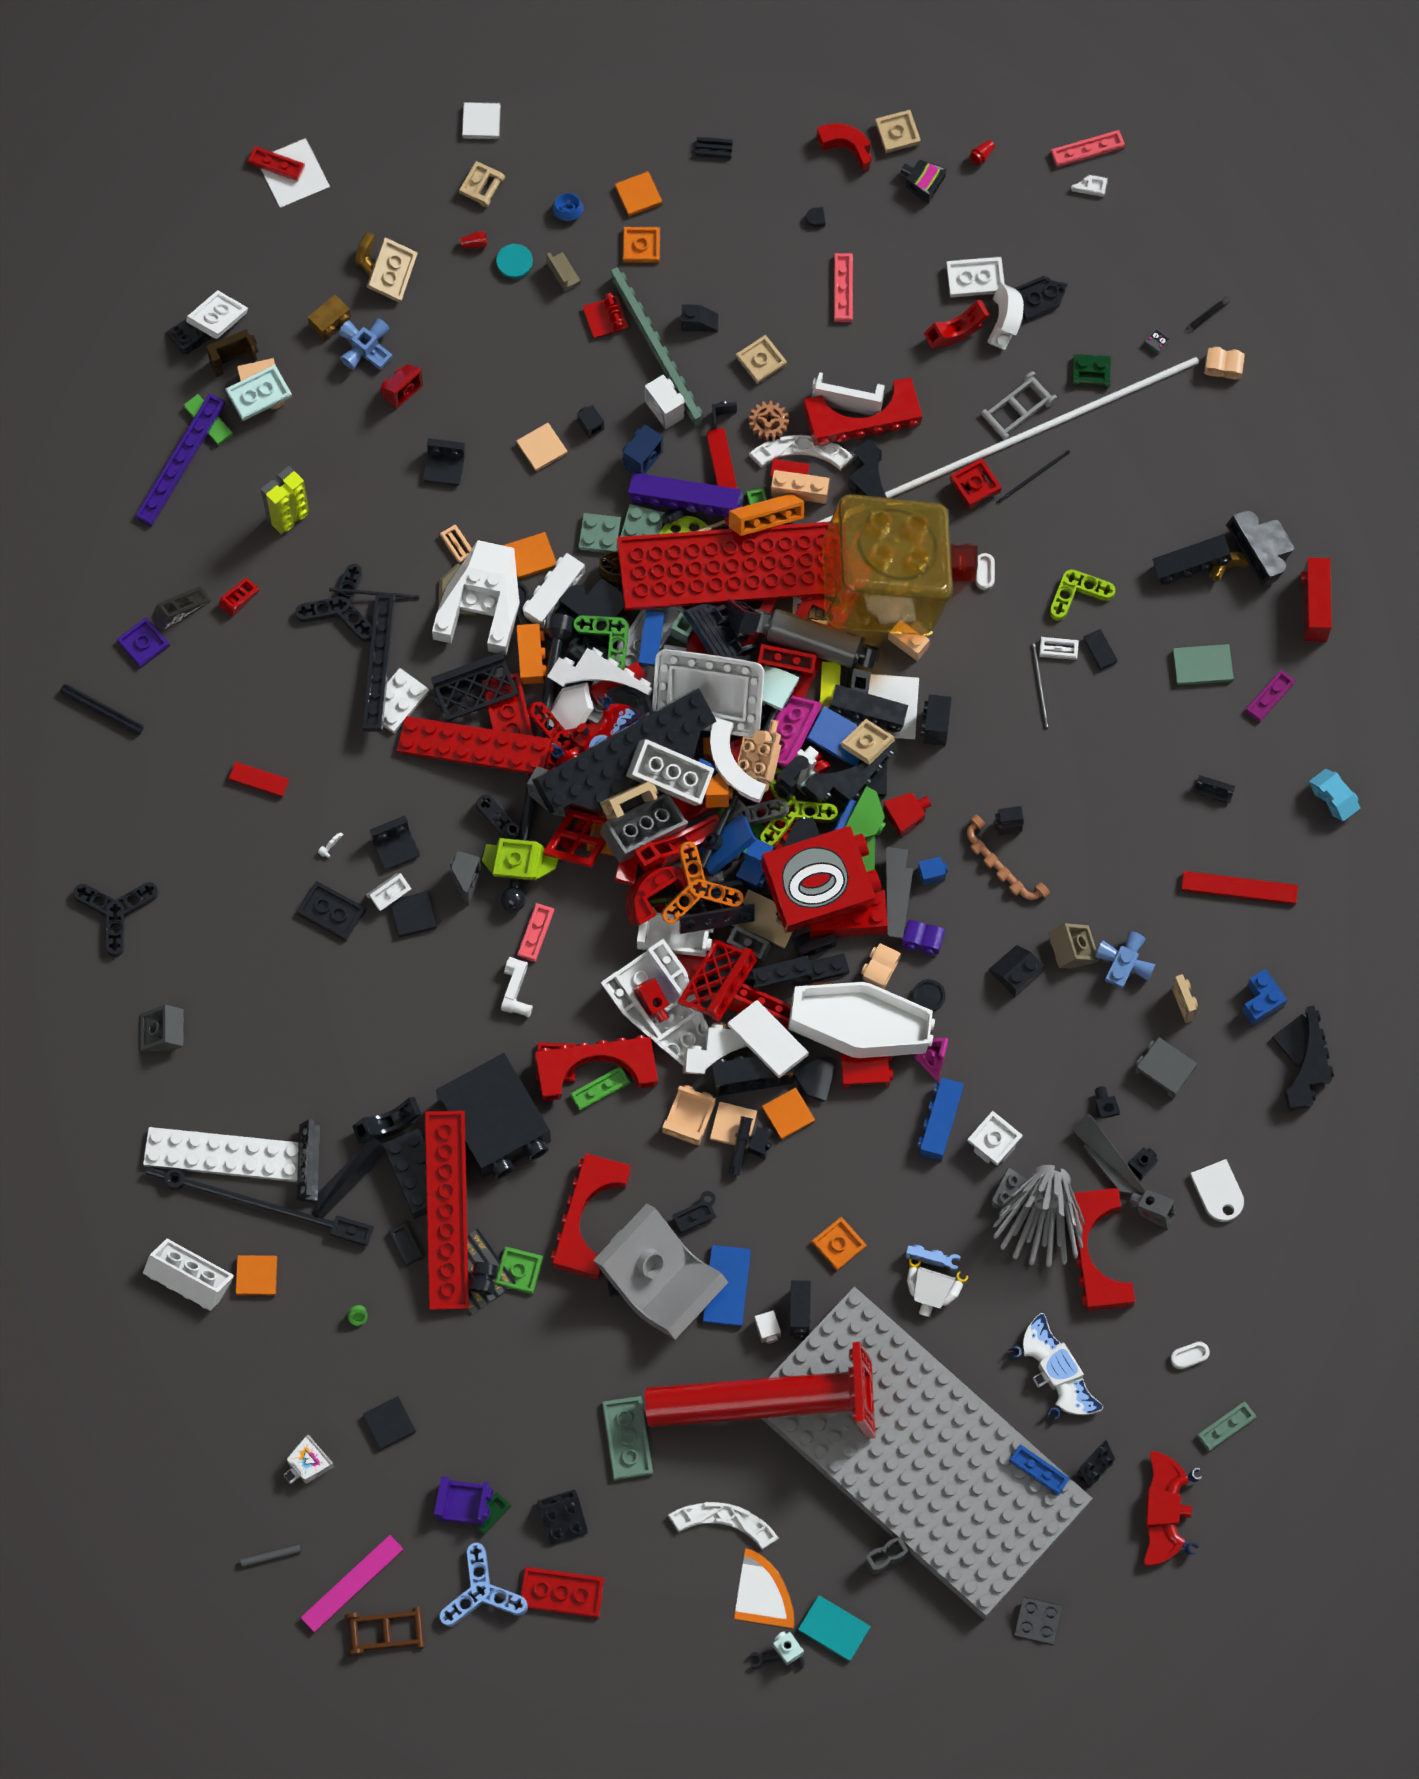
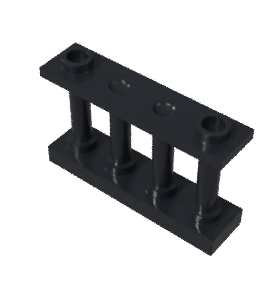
M742 880L717 883L741 891L744 897V883ZM707 885V888H699L695 893L698 891H705L707 893L709 885ZM717 887L713 888L711 896L715 899L720 897V889ZM682 890L668 892V904ZM725 890V896L722 901L725 902V898L732 899V901L739 900L736 897V893L734 895H727L728 890ZM682 896L679 899V904L682 907H686L689 904V899L686 896ZM700 898L691 907H697L700 913L689 915L687 911L683 916H679V932L684 934L755 921V905H744L742 902L740 906L726 908L724 904ZM716 904L718 910L707 911L705 906ZM677 907L673 910L679 911L680 913L682 912V910L678 909Z

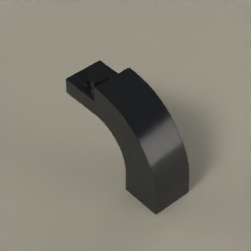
M409 1097L393 1110L377 1116L363 1117L352 1127L358 1143H366L371 1136L376 1140H381L409 1128L416 1123L415 1119L422 1114L416 1098Z

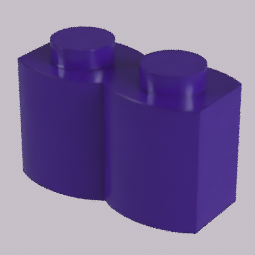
M908 920L901 945L909 951L921 950L928 956L939 955L945 929L915 920Z

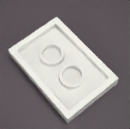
M1001 257L946 262L950 297L995 294L1000 283L1005 285Z
M217 290L187 316L186 322L218 339L247 314L248 308Z
M401 668L387 682L383 726L394 734L404 723L405 717L410 716L430 692L426 686Z

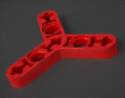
M533 702L529 705L528 714L546 737L552 739V744L554 743L568 750V747L575 746L573 741L577 728L565 730L542 702ZM534 707H541L540 713L542 715L547 714V716L542 718L540 714H534ZM548 719L554 723L552 730L545 728V722ZM560 735L561 737L569 736L570 740L562 741V745L561 742H557V738H560ZM549 754L547 765L556 766L557 762L553 763L550 759L551 754Z

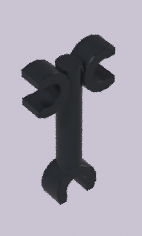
M797 1639V1642L801 1647V1640ZM788 1642L786 1643L787 1649L791 1648L790 1643ZM753 1652L750 1654V1658L757 1657L759 1659L758 1663L752 1664L754 1669L761 1667L762 1663L782 1660L778 1653L761 1655L758 1652ZM799 1657L795 1661H799L801 1668H804V1660L802 1657ZM793 1662L789 1664L791 1670L794 1668Z

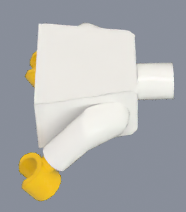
M912 1258L909 1259L910 1268L907 1284L910 1294L914 1296V1301L922 1303L919 1311L921 1315L930 1317L933 1307L941 1309L942 1305H949L958 1297L968 1279V1275L964 1280L960 1279V1272L954 1278L922 1268L920 1259L916 1265L912 1264Z

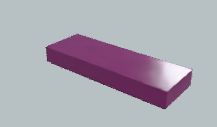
M1280 670L1246 708L1245 712L1260 723L1296 681L1283 670Z

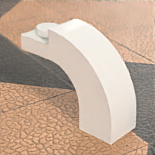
M1000 283L993 297V300L999 306V316L987 342L1005 350L1012 335L1016 336L1023 316V299L1016 289Z

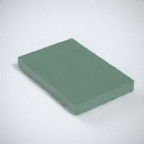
M1229 644L1173 648L1177 686L1232 682L1234 680Z

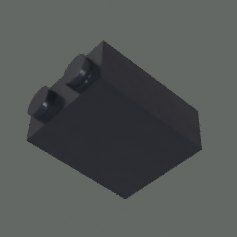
M791 1280L789 1336L794 1337V1339H805L810 1334L811 1281Z

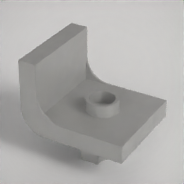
M647 1203L593 1260L636 1314L675 1340L728 1283L721 1272L694 1256L680 1241L657 1209Z

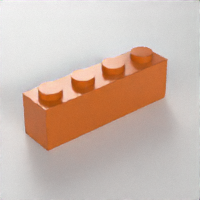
M791 493L729 510V528L742 536L803 519L804 501Z

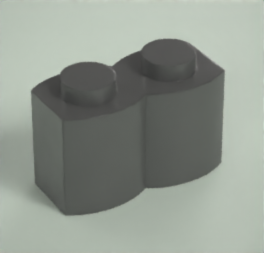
M901 1537L894 1538L887 1542L884 1547L871 1551L867 1555L865 1563L872 1574H879L885 1571L890 1564L901 1562L906 1557L908 1549Z

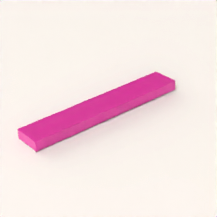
M389 1535L312 1606L301 1619L316 1633L400 1555L404 1549Z

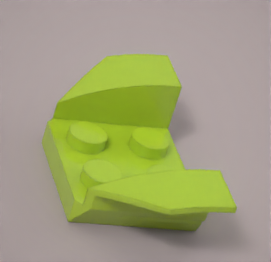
M500 838L497 845L486 844L482 859L494 877L537 880L555 870L558 859L544 856L543 852L545 849L538 842Z

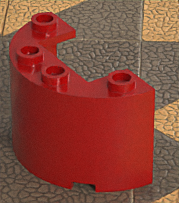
M676 866L656 867L646 873L643 872L635 879L626 897V913L631 925H642L656 916L647 898L671 883L676 891L683 890L687 886L683 868ZM688 870V872H689L690 874H692V875L695 874V873H693L692 871ZM698 882L697 885H693V888L696 890L701 888L700 883Z

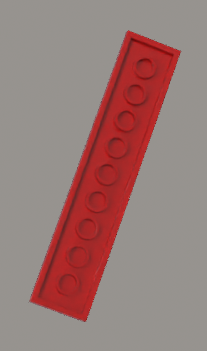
M465 1111L425 1112L429 1310L469 1309Z

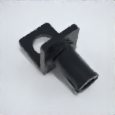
M1105 1086L1097 1087L1095 1089L1097 1117L1104 1119L1120 1115L1115 1096L1109 1097Z

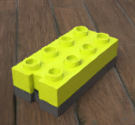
M290 466L286 467L278 474V477L270 480L261 488L266 519L280 534L292 529L294 523L308 515L309 507L304 480Z

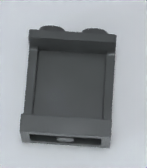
M1159 1037L1156 1042L1152 1041L1146 1049L1148 1051L1146 1056H1141L1136 1062V1073L1140 1074L1141 1072L1166 1089L1168 1091L1167 1095L1174 1099L1195 1071L1198 1063Z

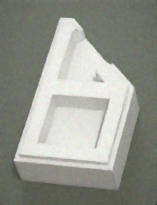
M1089 175L1076 185H1072L1071 191L1104 197L1107 178Z

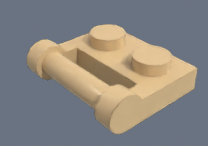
M476 161L462 184L459 193L479 202L484 207H488L491 203V197L500 182L504 181L505 175ZM489 177H493L494 180L484 196L480 193Z

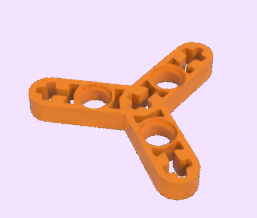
M684 842L680 845L679 855L687 886L662 910L661 917L664 922L669 924L676 923L679 920V916H683L700 898L731 907H737L742 904L744 897L741 891L705 880L698 849L693 842ZM686 845L690 848L692 847L693 851L690 852L691 858L695 857L696 860L685 861V859H689L688 853L683 851L686 849ZM692 863L698 867V871L694 875L688 872V866ZM699 882L700 887L707 888V884L709 887L707 893L705 891L695 893L696 889L693 888V885H697ZM715 887L721 891V895L717 899L711 896V890ZM725 890H728L727 895H734L736 893V897L739 900L734 901V904L732 899L725 898V902L722 901L725 896ZM682 896H686L689 899V904L686 907H682L679 904V899ZM676 907L682 910L681 913L676 911L673 914L674 919L666 918L668 916L667 911L672 912Z

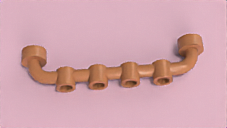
M975 814L970 819L972 823L967 830V837L972 843L970 846L972 851L976 855L982 853L985 857L983 862L990 869L994 866L998 870L996 876L1002 882L1007 880L1011 884L1009 889L1015 896L1020 894L1028 900H1036L1040 897L1045 899L1050 894V891L1042 882L1035 886V892H1028L1023 884L1012 875L1009 869L1003 866L998 858L986 848L985 844L975 836L974 832L976 829L980 831L986 826L985 822Z

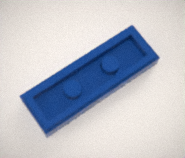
M646 610L639 665L655 667L656 654L660 651L665 613Z
M1021 1444L1009 1459L1011 1464L1058 1496L1070 1480L1068 1476Z

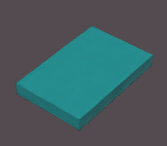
M818 1596L798 1631L850 1662L871 1626L823 1597Z

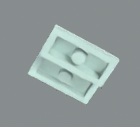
M765 665L763 668L762 705L768 704L782 711L797 685L799 677Z

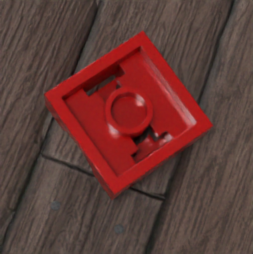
M983 458L950 475V482L969 510L977 506L984 498L994 497L1001 493V485ZM962 484H963V486L968 485L971 490L968 491V490H967V487H966V488H963V487H962Z

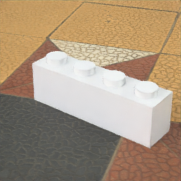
M568 553L563 558L560 557L557 560L555 569L547 573L544 579L545 582L542 586L539 585L535 589L533 598L527 600L523 606L524 617L534 624H539V627L542 629L545 626L546 616L555 613L558 609L560 597L569 587L576 585L585 573V564Z

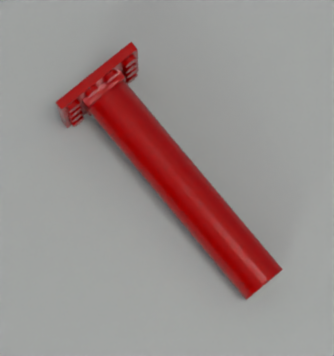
M852 1342V1349H849L850 1361H853V1367H848V1372L647 1387L645 1390L647 1423L650 1427L852 1412V1418L862 1433L868 1439L876 1438L872 1360L861 1342Z

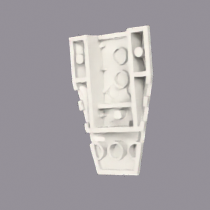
M664 939L601 982L621 1013L648 1037H651L655 1043L682 1066L684 1065L685 1050L690 1049V1046H701L702 1050H704L705 1034L708 1028L707 1022L701 1012L678 1004L677 1001L690 981L685 968ZM655 978L669 1003V1006L664 1009L670 1018L662 1023H659L655 1014L648 1015L632 990V988L648 979ZM695 994L690 995L686 1001L696 1000ZM655 999L653 1000V1005H654V1006H656V1000H655Z

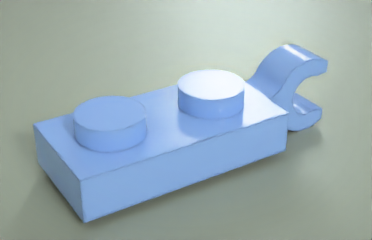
M908 1245L906 1258L908 1259L912 1258L915 1261L920 1259L923 1263L941 1268L947 1267L953 1271H957L958 1266L953 1265L952 1261H960L961 1258L957 1254L946 1257V1255H943V1252L938 1250L927 1251L920 1245Z

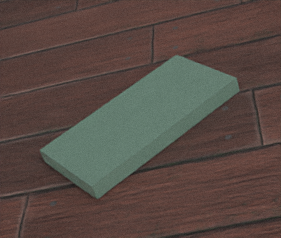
M642 1396L602 1402L613 1480L653 1475Z

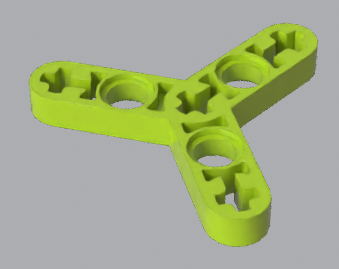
M776 768L775 776H778L782 771ZM774 779L769 785L774 798L784 800L789 808L794 807V812H790L788 819L783 817L772 820L762 832L760 840L765 842V836L769 838L773 830L775 833L772 841H768L767 844L775 847L795 820L802 817H813L815 822L832 823L837 819L838 810L832 804L797 801L795 796L788 802L784 798L779 797L774 791L776 784ZM811 807L815 810V814L807 816L805 809ZM819 809H821V817H818ZM827 810H831V817H827ZM782 820L785 822V827L778 829L774 825L775 822Z

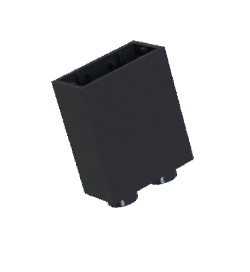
M505 1053L436 1089L437 1101L443 1111H465V1149L483 1179L491 1174L495 1180L501 1179L515 1169L512 1164L513 1162L524 1156L529 1161H533L548 1152L547 1144L551 1142L550 1129Z

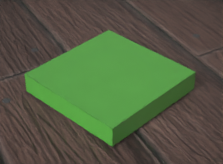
M505 1247L495 1284L533 1295L543 1256ZM504 1266L516 1284L500 1281Z

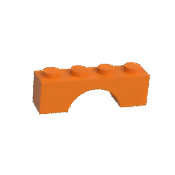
M711 737L703 738V760L715 765L711 754ZM719 772L711 778L705 793L706 808L729 807V799H733L732 788H728V784Z

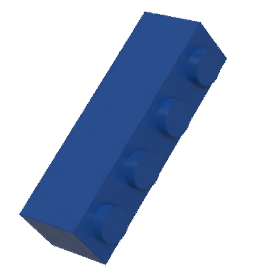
M943 1077L940 1083L936 1082L933 1094L937 1095L935 1101L931 1100L928 1112H931L930 1119H925L923 1130H926L924 1137L920 1136L917 1146L921 1148L920 1155L942 1161L963 1092V1083Z

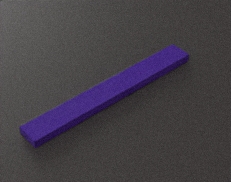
M211 393L208 394L135 515L136 519L153 526L224 408L225 400Z

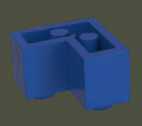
M755 838V842L748 846L744 861L736 875V880H742L745 887L755 892L766 881L760 863L762 854L774 850V846Z
M1266 969L1249 979L1247 986L1255 998L1244 1004L1242 1012L1252 1026H1255L1284 1008L1288 999Z

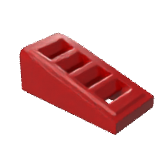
M245 578L220 598L219 606L233 617L259 592V588L248 578ZM245 586L250 592H247L243 587Z

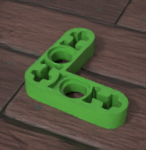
M578 616L574 620L576 631L580 634L610 636L608 659L610 657L616 661V656L612 655V653L617 654L618 661L621 663L617 667L624 669L629 625L626 620L617 617ZM582 620H584L586 624H591V620H593V630H591L590 626H584V628L581 629V627L578 626V624H581ZM600 621L606 622V628L603 631L596 629V625ZM610 622H612L611 624L613 626H619V623H622V625L625 626L624 628H621V631H618L617 628L611 627L612 631H609ZM616 641L623 642L621 650L613 648V644Z

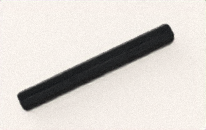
M63 684L61 687V694L135 734L140 735L144 730L142 724L70 685Z

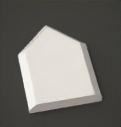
M588 682L562 688L552 704L551 713L565 730L577 728L579 724L585 723L594 709ZM552 720L549 721V725H550L551 727L554 726V723H553ZM578 731L574 734V738L579 734Z

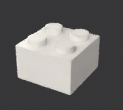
M662 375L645 385V402L666 430L684 419L685 400L680 393L677 394L674 390L675 387L670 379L667 380Z

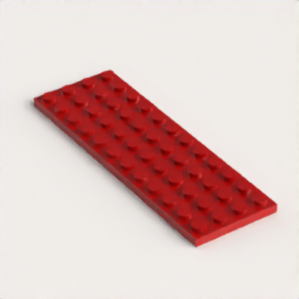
M839 521L778 525L742 536L732 529L626 536L617 537L616 539L625 611L694 606L705 603L720 604L727 603L728 599L746 602L848 594Z

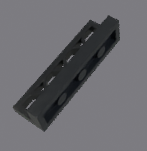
M308 1119L299 1124L296 1200L315 1203L318 1201L320 1125H314L313 1119Z

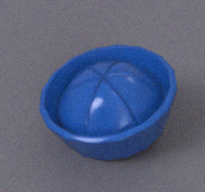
M572 193L559 195L552 206L554 216L564 221L577 219L584 211V206L579 197Z

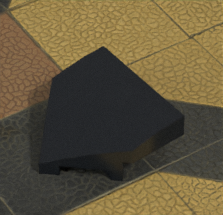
M816 1059L794 1070L793 1078L795 1077L801 1089V1094L805 1093L806 1096L816 1100L826 1101L836 1065Z

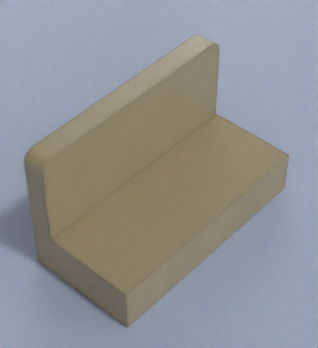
M550 252L546 254L547 264L564 292L581 284L579 277L563 252L554 257Z

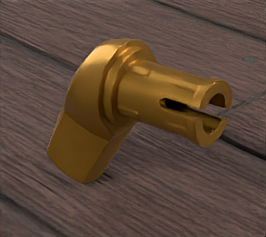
M366 232L359 243L355 262L358 267H362L370 276L374 266L371 261V250L376 237Z
M1230 552L1233 560L1224 566H1214L1209 577L1218 582L1221 580L1225 569L1249 567L1250 565L1243 553Z

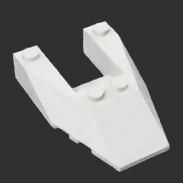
M479 540L476 542L445 589L432 629L433 640L452 643L460 609L494 616L487 642L488 651L494 653L502 652L504 655H507L519 608L514 548Z

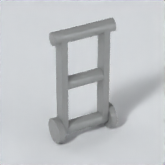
M1034 371L1025 376L1023 379L1024 383L989 411L984 409L980 413L1003 440L1008 439L1011 431L1043 406L1049 408L1058 400L1056 395L1051 396L1035 379L1036 373ZM1032 385L1044 399L1027 412L1015 397ZM1009 402L1021 417L1004 430L992 415Z

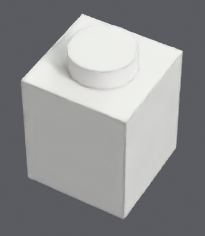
M774 1310L755 1316L754 1321L761 1342L770 1344L778 1341V1338L781 1337V1331Z

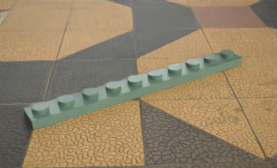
M618 267L612 269L611 279L666 377L674 384V390L677 394L680 393L685 400L684 408L695 427L702 424L703 413L699 406L696 407L693 402L695 399L692 392L687 391L685 388L684 378L682 376L679 377L675 362L670 361L667 348L665 346L662 347L658 332L653 331L650 318L648 316L645 317L643 313L644 308L641 302L636 301L633 288L628 287L625 274L623 272L620 273Z

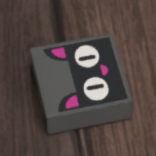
M1156 328L1145 340L1144 344L1160 354L1171 339Z

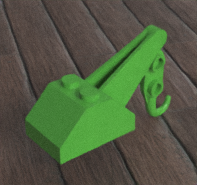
M867 786L845 827L851 825L854 836L861 833L864 835L869 855L862 857L866 871L875 869V835L881 834L886 823L883 822L885 816L877 791Z

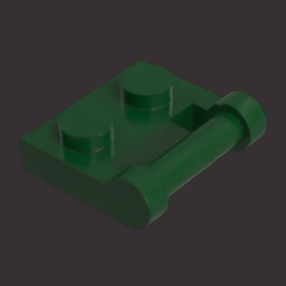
M1074 354L1073 386L1087 384L1104 385V387L1110 388L1111 356ZM1079 374L1104 376V378L1079 377Z

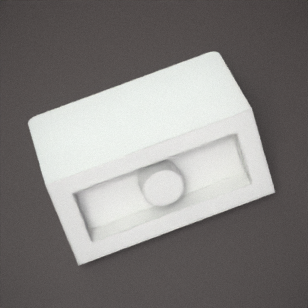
M396 873L367 893L366 896L371 898L377 909L381 911L411 890V887L401 873Z

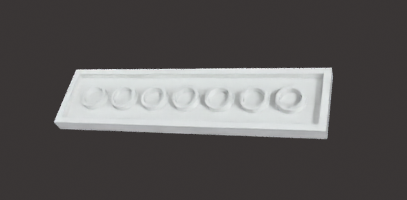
M149 1127L143 1165L144 1167L179 1169L182 1171L297 1182L299 1150L298 1142Z

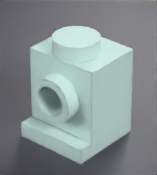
M782 1632L774 1638L776 1642L773 1643V1647L787 1666L804 1655V1650L791 1632L787 1634ZM787 1642L790 1643L791 1648H784V1644Z

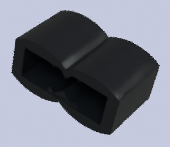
M1022 806L998 809V813L995 814V820H993L995 832L998 831L999 835L1022 832L1024 825Z

